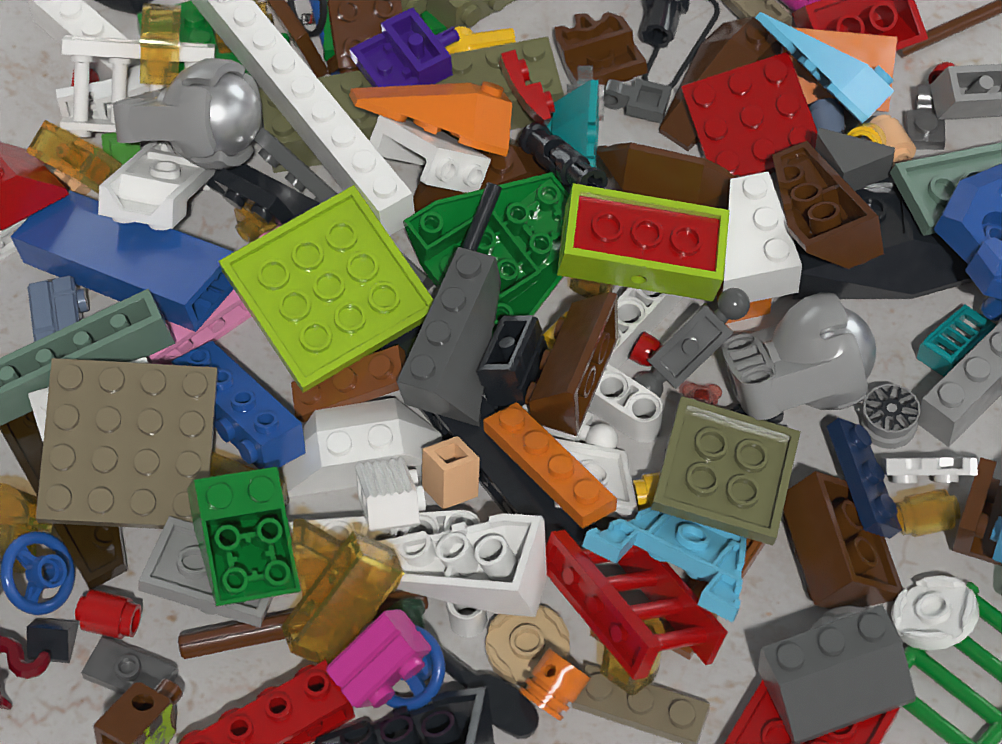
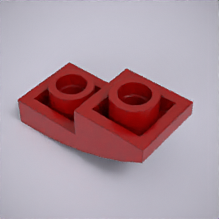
M516 50L501 53L499 63L516 100L535 122L546 126L549 125L551 120L550 114L555 112L550 91L543 92L541 82L530 85L525 84L526 81H530L528 67L525 59L518 60Z

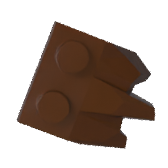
M606 12L602 15L601 20L595 21L587 13L575 14L576 26L574 28H567L566 26L554 27L563 66L576 89L590 80H599L600 89L605 87L610 79L629 81L637 76L648 73L647 61L634 44L632 29L622 16Z

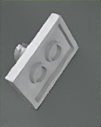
M170 516L139 579L138 591L200 609L205 614L220 615L259 628L263 624L273 597L216 607L193 523Z

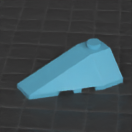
M762 12L755 17L860 124H863L894 92L889 86L894 80L879 65L872 69L868 64Z

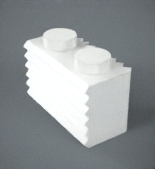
M400 456L397 460L391 457L389 461L383 458L380 463L377 460H374L372 464L366 461L364 465L358 462L355 466L358 498L369 532L420 525L419 511L426 510L423 486H419L416 469L408 470L405 460Z

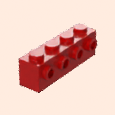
M324 660L317 665L310 664L301 668L294 675V678L278 687L271 686L264 689L258 694L256 700L242 708H232L219 717L217 722L207 728L189 732L181 738L179 744H311L317 737L326 735L354 719L355 714L353 706L342 693V688L336 685L326 671V667L329 664Z

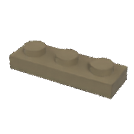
M586 664L583 672L591 679L575 702L572 703V708L681 744H698L710 710V703Z

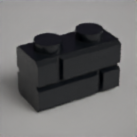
M533 315L503 316L500 319L477 370L481 385L485 387L484 393L488 404L493 406H510L516 402L520 406L525 404L529 385L532 381H536L540 372L543 353L548 348L545 337L541 335L542 328L537 317Z

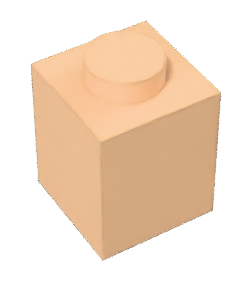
M458 436L423 448V489L443 510L478 497L480 458Z

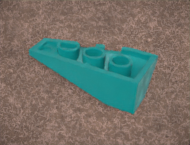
M590 80L554 102L555 112L547 127L551 135L561 137L576 151L585 156L590 162L591 167L596 168V151L599 135V80ZM563 184L565 190L570 193L571 187Z

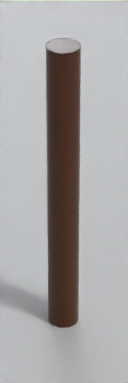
M995 0L926 31L928 40L896 51L897 54L903 58L1001 14L1002 0Z

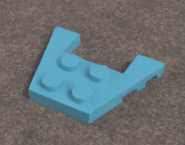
M651 507L638 511L636 518L633 520L625 521L619 518L611 521L608 529L600 532L595 527L586 532L582 547L614 563H617L635 545L647 551L653 559L669 562L685 570L687 575L695 580L709 582L702 591L697 605L732 623L737 616L741 603L739 594L742 589L743 579L741 578V573L745 562L747 538L652 510Z

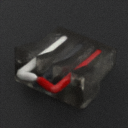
M313 13L302 14L300 22L303 25H314Z

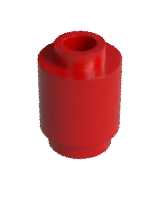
M91 589L86 596L79 598L75 610V619L80 621L82 631L123 639L124 636L134 637L140 624L142 608L140 604L133 603L132 598Z

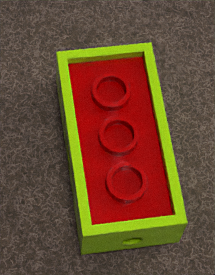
M573 183L565 206L557 275L713 302L724 279L730 210Z

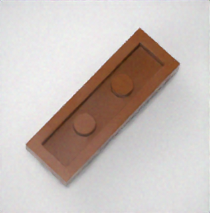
M399 345L365 356L302 393L295 381L291 382L295 417L302 423H305L315 410L363 403L398 391L397 380L406 362L405 351Z

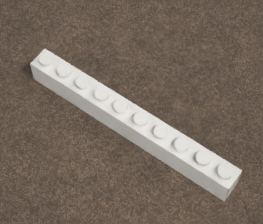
M191 0L340 187L346 190L355 185L389 236L405 228L404 220L415 214L413 193L253 0Z

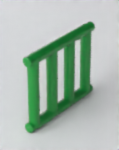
M967 582L966 587L970 590L972 589L977 598L979 617L1002 634V612L978 595L980 591L974 583ZM969 636L960 643L953 645L1002 683V661ZM908 645L904 652L909 670L913 665L990 726L974 742L917 696L915 702L902 707L948 744H998L1002 740V712L926 653L927 650L913 648Z

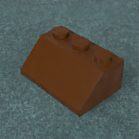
M609 291L573 302L567 316H560L554 332V339L556 341L552 349L547 348L544 351L540 363V372L542 373L538 382H531L525 398V404L529 405L530 415L541 426L574 436L578 435L619 338L617 293Z
M814 471L787 490L783 518L790 529L796 547L795 555L802 566L807 581V592L814 605L831 610L832 608L848 605L863 608L895 601L898 594L903 591L886 539L883 536L864 531L846 480Z

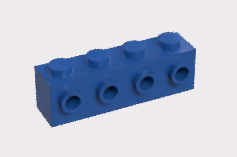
M213 341L172 360V365L218 368L214 427L223 441H230L239 450L246 463H253L258 469L279 468L306 453L302 423Z

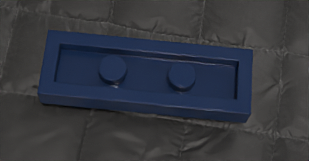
M837 418L826 427L864 531L890 539L901 532L902 529L897 518V506L889 496L884 483V471L876 461L870 446L872 444L871 436L863 426Z

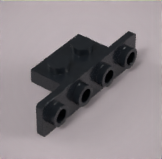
M245 163L233 169H216L214 175L207 182V186L211 190L222 195L232 206L240 210L243 207L247 208L253 216L265 224H269L271 221L281 226L321 204Z

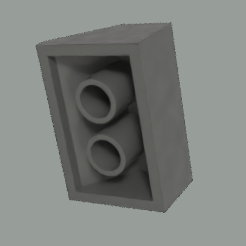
M883 604L761 648L758 671L793 744L804 743L916 701V694L902 641Z

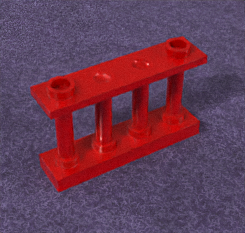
M566 530L551 532L546 544L547 576L633 680L647 678L658 653L661 651L689 646L705 665L713 663L728 631L710 611L697 605L699 598L667 562L655 560L647 551L633 545L617 562L627 574L605 577L595 564L612 561L588 549H581ZM641 589L651 602L629 606L618 592ZM665 617L676 631L654 635L643 621Z

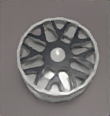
M898 384L877 386L867 394L863 402L861 426L868 431L873 445L886 449H896L905 446L914 438L917 431L920 403L916 395L906 387Z

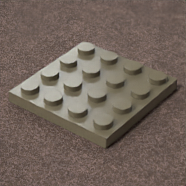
M52 358L36 510L37 522L163 529L170 516L193 523L187 488L195 479L210 477L218 368Z

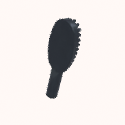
M441 647L445 659V672L466 689L487 688L492 724L517 739H526L535 733L539 725V715L531 702L522 693L504 680L493 675H476Z

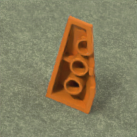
M483 81L481 86L473 83L351 88L349 96L356 107L398 122H406L407 117L413 119L414 124L424 128L426 132L436 135L437 132H441L443 129L458 137V143L507 156L512 102L503 92L504 88L497 84Z

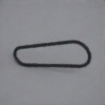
M708 0L714 5V16L673 81L667 85L672 86V89L682 77L701 43L719 18L720 7L716 0ZM654 48L647 63L648 73L642 76L643 80L648 81V74L660 48Z

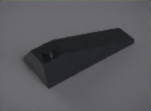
M486 687L445 691L431 698V704L409 711L407 706H403L393 710L394 717L373 725L367 721L353 724L317 737L315 744H494L489 692Z

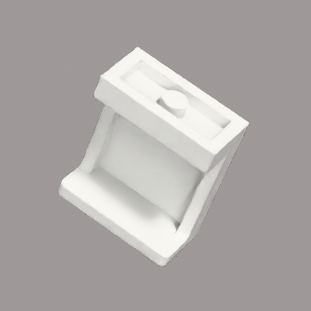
M379 115L370 138V142L382 157L423 165L425 167L420 178L421 182L426 185L466 193L480 190L491 162L490 158L469 146L458 143V140L444 132H437L435 135L424 131V128L407 120L406 122H398Z

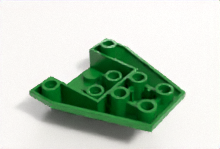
M552 172L498 185L502 187V191L477 249L479 253L496 257L501 278V288L492 337L503 316H534L564 278V276L557 275L565 206L569 193ZM485 189L436 200L403 222L422 269L438 290L458 247L463 245Z

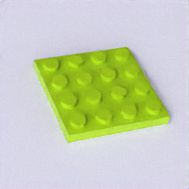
M355 185L218 261L223 274L302 393L424 323L434 301Z

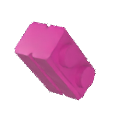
M384 611L326 667V671L336 685L342 688V693L352 706L356 708L369 706L378 708L384 705L394 696L395 691L392 687L401 678L403 680L410 679L424 667L425 663L422 661V658L431 651V646L423 635L415 629L416 626L404 611Z

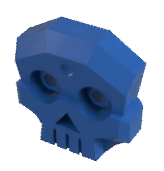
M999 164L960 180L933 229L968 264L965 269L966 273L983 295L988 296L981 305V311L986 318L992 321L1002 319V164Z

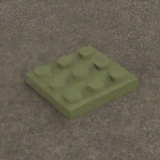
M681 396L651 509L773 546L779 531L801 431L764 420H756L748 415Z

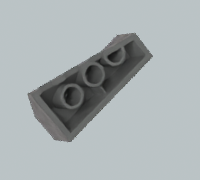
M458 247L397 380L405 405L478 427L480 426V408L485 387L481 385L477 370L489 346L492 330L495 326L501 288V278L496 257Z

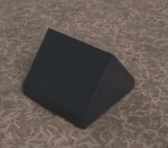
M34 620L26 627L27 658L35 660L45 651L50 655V662L70 663L79 626L78 622Z

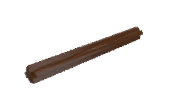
M395 590L265 617L261 628L239 622L185 633L178 636L179 652L183 659H189L374 621L387 610H401L406 614L423 611L428 608V598L406 591Z

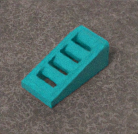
M965 304L925 338L919 345L917 359L944 377L997 325ZM967 319L981 330L977 331L963 321ZM958 327L972 337L969 339L955 329ZM951 336L963 345L961 347L949 340L948 337ZM942 344L954 353L951 355L939 346Z

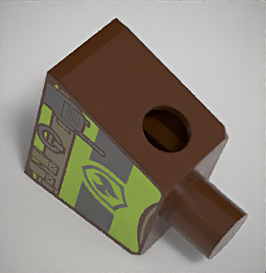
M163 679L155 689L141 682L134 683L93 725L96 744H169L176 733L174 706L183 696L182 690L169 679Z

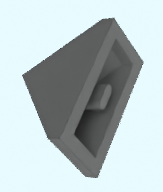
M820 127L817 132L815 150L854 191L890 177L895 147Z

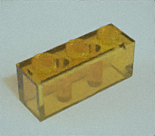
M356 531L350 533L282 624L281 628L290 653L317 664L324 660L330 664L355 640L365 625L374 619L377 609L390 592H393L399 586L401 578L405 574L394 548Z

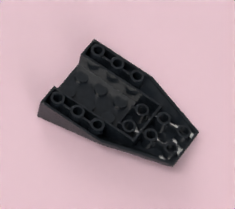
M891 174L889 178L855 191L879 216L884 249L883 255L871 259L864 264L847 269L806 253L793 238L802 263L799 292L793 294V299H804L818 293H834L839 299H914L973 282L965 271L968 264L937 233L923 236Z

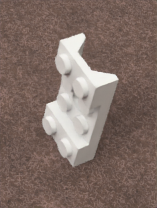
M150 141L99 185L98 215L112 217L118 223L138 222L149 224V227L155 230L173 229L186 216L187 200L198 190H210L207 182L214 175L216 169H204L190 163L180 154L174 153L168 141Z

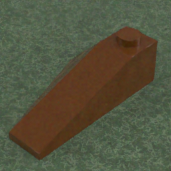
M754 16L724 22L701 43L659 128V133L681 148L689 151L699 140L682 95L681 86L781 54L782 45Z
M808 141L772 155L788 231L806 253L847 269L864 264L884 254L879 216Z

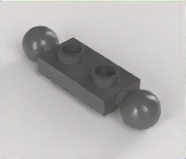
M729 288L719 296L718 308L715 311L704 303L648 358V362L655 370L653 372L640 373L635 377L634 381L656 394L659 398L663 393V383L666 380L677 389L733 334V330L726 322L729 319H740L747 314L750 307L748 295L741 289Z

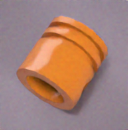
M548 648L532 670L533 678L527 677L525 683L528 685L526 688L521 686L518 691L551 716L561 721L564 717L561 712L563 710L568 712L570 709L567 705L569 701L575 702L591 678L555 651Z

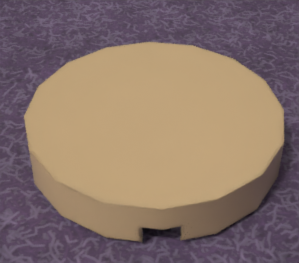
M540 605V608L538 607L536 617L498 614L491 621L487 630L488 634L485 640L486 657L493 671L503 680L518 686L528 685L525 683L527 677L533 678L534 675L531 672L548 648L568 660L570 655L569 631L563 619L552 609Z

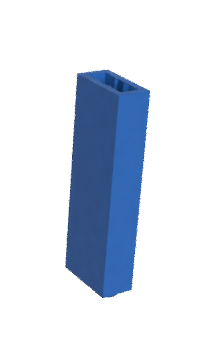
M68 189L69 195L32 214L10 236L23 263L57 277L71 276L77 285L117 301H123L149 289L165 320L194 332L203 325L234 290L223 274L218 262L233 253V251L174 229L155 230L150 228L149 224L115 222L112 217L98 215L99 201Z

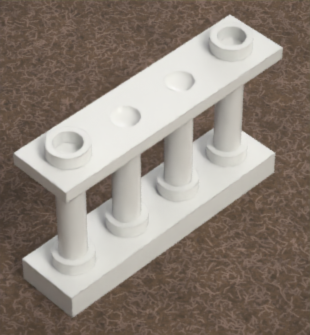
M65 35L62 39V54L71 55V61H74L73 117H63L60 122V130H69V135L74 137L92 136V131L116 133L113 103L127 97V65L131 64V58L147 59L146 65L150 66V92L164 88L165 67L169 66V61H184V67L187 68L191 64L203 59H214L215 44ZM94 56L109 57V63L112 64L111 120L88 118L90 62L94 60Z

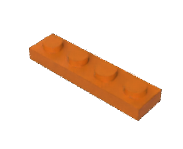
M517 402L483 419L484 432L582 529L617 510V498Z

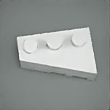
M769 171L730 179L728 210L730 211L723 291L729 288L741 289L748 295L750 302L798 293L802 263L793 238L788 231L787 222Z

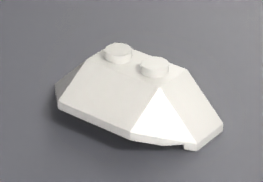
M396 398L315 410L303 427L306 453L282 466L286 496L288 498L356 487L355 466L357 463L360 462L364 465L368 461L372 464L374 460L380 463L383 458L389 461L391 457L397 460L400 456L405 460L408 470L416 469L417 476H422V450L425 447L442 442V435Z

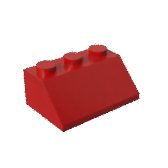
M819 0L805 5L792 13L797 28L897 37L896 51L929 39L915 0Z
M0 142V230L2 231L66 197L69 193L31 150Z

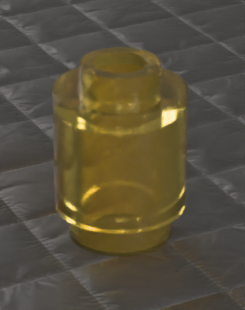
M945 488L905 496L902 502L895 503L898 509L897 518L902 529V535L911 534L913 537H919L955 528V520L961 517L960 506L956 496L949 495Z

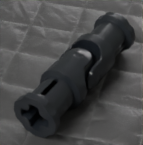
M533 122L523 129L519 137L520 148L525 153L535 155L538 164L547 171L552 172L555 176L557 175L561 183L567 187H572V184L575 183L605 189L608 183L605 172L591 167L590 162L585 156L576 151L561 137L551 135L546 125Z

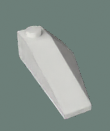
M502 513L489 516V522L467 526L465 522L451 525L452 530L431 535L421 531L377 541L364 577L369 583L496 614L536 617L547 581L545 522L542 516Z

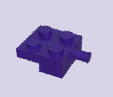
M412 7L381 22L382 33L350 48L351 59L372 87L436 84L453 75L451 55L445 47L456 41L458 42L460 38L453 26L434 35Z

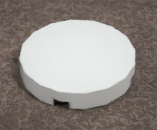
M944 575L925 577L916 581L917 586L907 591V588L901 591L892 605V622L900 639L913 648L927 651L946 649L960 643L973 632L979 620V605L972 589L967 588L965 582L960 579Z

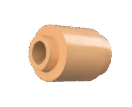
M883 114L869 122L876 124L884 131L887 146L895 147L892 167L895 163L913 159L916 153V146L897 119Z

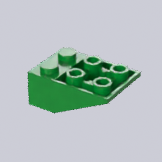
M278 467L193 480L187 488L194 531L216 607L301 592Z

